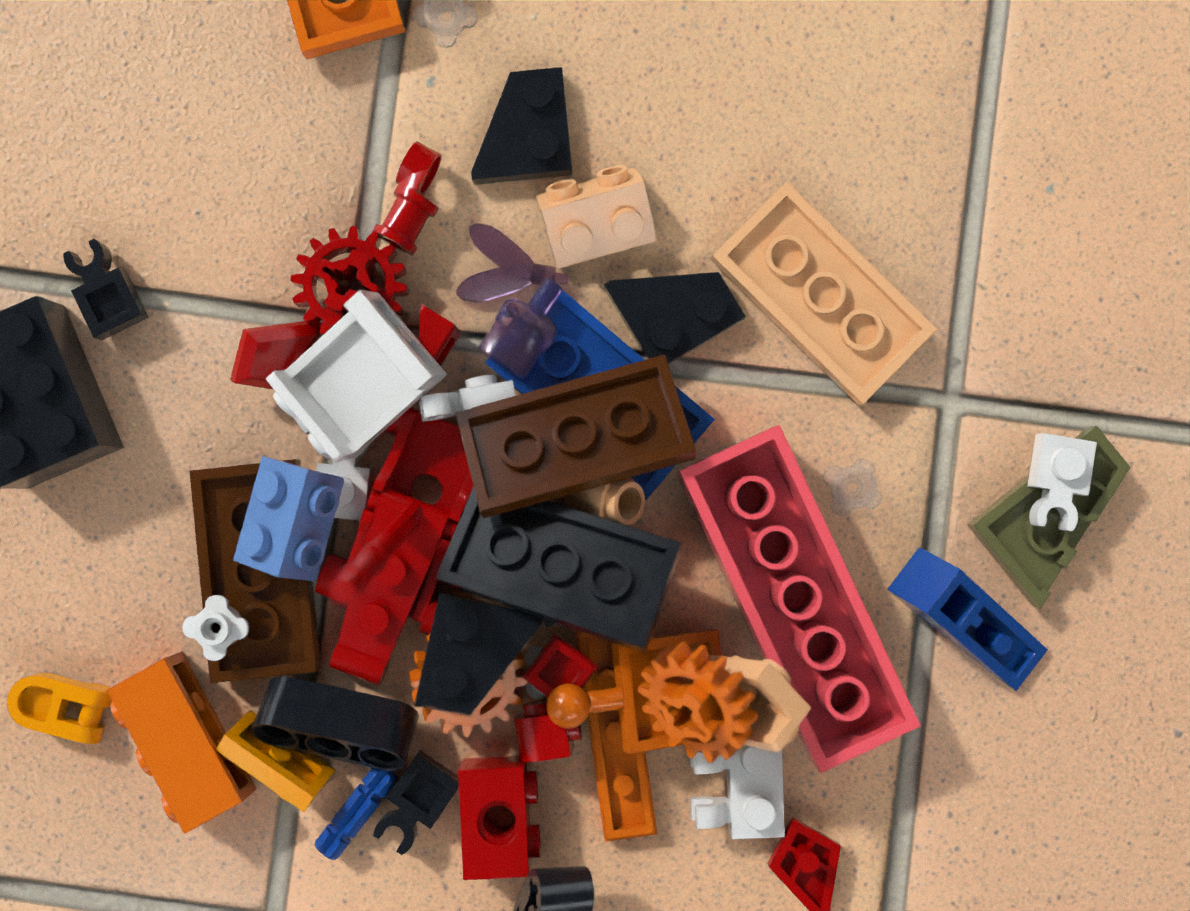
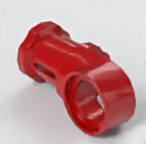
M418 141L409 148L399 167L396 177L398 186L393 193L396 196V200L383 224H376L373 229L384 242L389 245L392 244L394 248L412 256L417 250V246L414 243L428 217H435L439 210L424 195L434 179L442 159V154Z

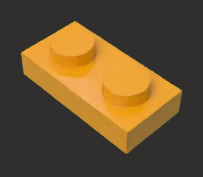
M249 710L223 736L215 750L232 761L236 767L246 771L273 790L281 799L290 802L302 812H305L336 770L315 755L275 747L257 739L251 732L257 714Z

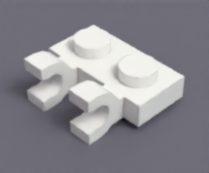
M743 745L728 760L719 755L713 763L708 762L702 751H699L693 759L689 758V765L694 767L695 774H713L727 770V797H690V814L692 821H695L696 829L717 828L728 823V834L731 839L785 837L782 749L779 752H773Z

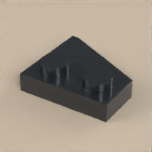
M562 67L510 72L471 171L474 185L572 175Z
M719 272L610 280L604 284L606 293L646 359L665 355L668 365L744 320L746 317Z
M439 593L414 706L469 717L542 624L543 618L517 609Z

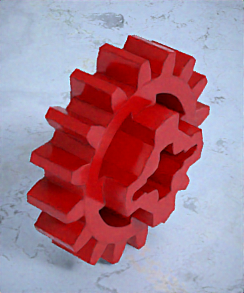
M351 226L348 237L341 239L337 231L331 228L329 229V243L323 245L317 239L312 238L309 241L315 251L312 257L300 254L296 257V260L305 268L304 274L291 275L290 281L295 286L303 288V292L298 293L292 299L298 307L310 306L302 317L310 326L322 320L319 332L321 335H324L349 312L344 304L357 293V291L349 289L345 294L333 277L341 281L346 280L350 282L356 277L366 291L378 292L397 315L402 316L404 310L395 299L396 297L409 295V289L407 285L397 282L396 279L402 278L407 274L403 263L390 264L397 256V252L392 244L379 250L381 239L378 233L373 231L363 241L358 228ZM350 253L348 258L335 262L330 261L338 255ZM376 262L382 267L384 272L385 291L374 284L372 275L376 270ZM317 280L326 286L328 292L324 302L326 304L324 309L317 296Z

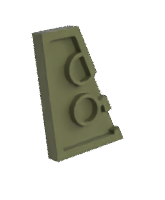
M1098 426L1088 427L1075 437L1076 439L1097 442L1089 496L1074 494L1072 496V503L1078 512V522L1073 531L1058 530L1060 514L1055 508L1050 509L1047 513L1045 526L1031 525L1029 519L1030 510L1033 504L1041 498L1043 489L1027 487L1029 475L967 524L1035 608H1042L1051 594L1048 591L1061 569L1067 568L1077 553L1075 547L1090 523L1098 520L1131 468Z

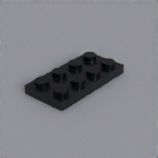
M473 486L435 578L440 584L646 653L682 552V544L675 540L550 501H544L483 519Z

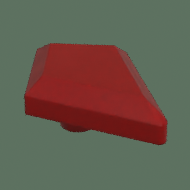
M305 321L243 329L230 380L235 384L274 390L266 378L273 371L287 369L313 345L320 334L321 322L319 321L311 326Z
M792 817L785 829V837H781L767 864L809 911H830L841 845L839 842Z

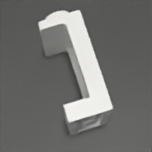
M359 290L344 304L349 311L287 369L273 371L266 378L267 382L275 390L273 397L279 407L288 415L297 417L310 432L308 439L318 453L325 458H332L335 462L357 456L421 399V396H424L447 375L378 292Z

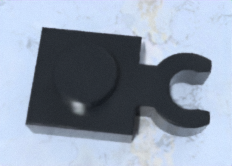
M92 239L88 241L94 253V258L90 264L84 266L79 255L71 251L65 252L63 257L66 267L72 273L81 276L84 281L83 285L71 290L89 330L93 338L104 340L149 318L127 271L119 267L109 271L112 264L110 250L102 242Z
M419 750L387 797V800L398 806L399 809L389 811L383 815L374 829L373 836L379 839L389 826L401 828L404 833V839L396 852L400 855L406 853L417 836L416 822L419 821L430 829L433 827L459 788L458 775Z

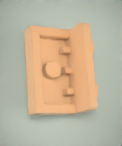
M624 165L608 167L599 171L595 179L578 184L576 180L572 179L558 181L549 185L546 188V193L536 196L557 269L658 241L645 182L636 168L628 169Z
M709 655V659L713 661H716L720 657L716 655ZM736 655L726 657L727 664L725 670L730 674L741 672L744 678L738 686L741 690L753 692L755 696L747 707L757 712L758 718L751 726L754 730L753 734L744 745L779 752L796 737L799 725L811 707L789 684L791 677L788 672L776 662L769 659H763V661L743 659Z

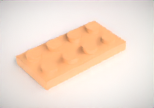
M787 181L710 259L859 406L863 405L937 330L915 306Z

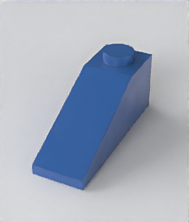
M920 547L887 589L917 616L1015 691L1019 689L1048 650L961 569Z

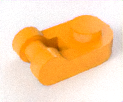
M40 672L21 678L11 687L7 696V708L12 719L27 729L79 743L98 744L101 742L105 725L101 723L104 708L110 707L112 701L106 690L111 687L97 683H85L52 673ZM69 701L82 704L78 719L66 716Z

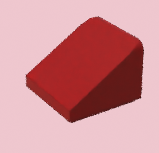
M422 304L420 307L419 341L436 362L442 366L460 337V330L454 323Z

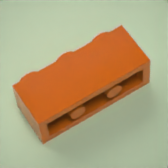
M183 652L163 658L106 690L112 700L110 707L113 717L122 728L128 729L137 746L136 757L140 767L147 775L153 776L163 794L162 806L166 815L172 822L179 824L184 834L243 802L257 789L249 773L236 767L232 761L215 750L226 734V731Z

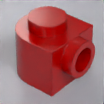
M547 699L523 704L524 713L514 716L520 761L538 762L571 757L575 748L574 741L582 740L581 725L574 728H562L553 723L547 713Z

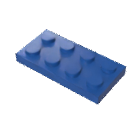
M553 282L485 363L505 381L513 380L514 389L520 394H524L645 359ZM676 387L695 444L715 419ZM676 465L631 478L642 487L645 500H647Z

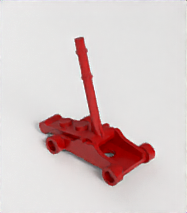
M414 405L384 431L396 437L387 459L375 479L372 487L373 491L360 518L358 532L349 558L346 559L331 553L320 571L315 586L316 593L329 597L340 604L348 603L339 640L333 651L329 667L377 686L381 685L386 675L391 656L408 618L411 617L412 620L421 623L420 633L429 635L431 632L439 594L436 592L440 584L435 577L473 489V482L459 426L441 419L422 422L420 411L413 409ZM433 475L442 485V496L433 505L414 498L413 485L421 476Z

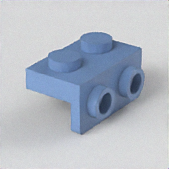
M262 456L233 561L280 578L315 581L324 559L329 534L339 505V498L344 484L343 477Z

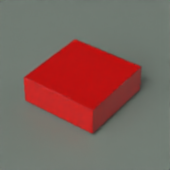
M554 633L524 672L522 678L549 697L550 693L562 684H575L583 688L598 666Z

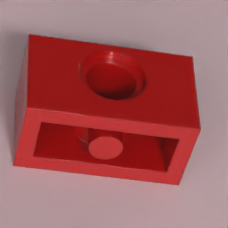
M520 756L464 758L458 769L463 880L527 877L531 868L532 858L541 857L540 825H530L529 804H538L537 771H527V762L520 761ZM497 805L505 806L513 812L515 821L508 826H497L488 818L487 810Z

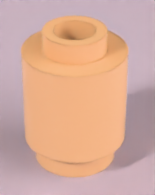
M630 477L566 495L565 502L566 507L623 525H631L640 518L644 510L645 495L642 487Z

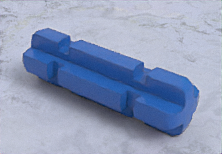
M371 768L362 780L364 785H358L331 820L332 824H328L316 839L315 847L320 853L330 860L339 858L351 842L350 838L356 836L382 802L380 797L385 798L398 781V776L394 771Z

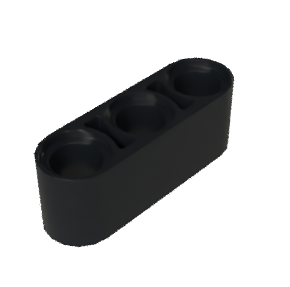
M278 676L270 679L251 732L260 741L275 747L380 770L398 771L405 766L419 714L412 706L398 700L298 678Z

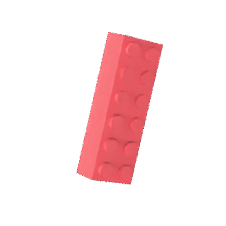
M780 424L677 471L676 475L762 659L772 660L784 668L791 677L789 684L811 707L800 723L797 734L808 758L818 771L823 773L921 727Z

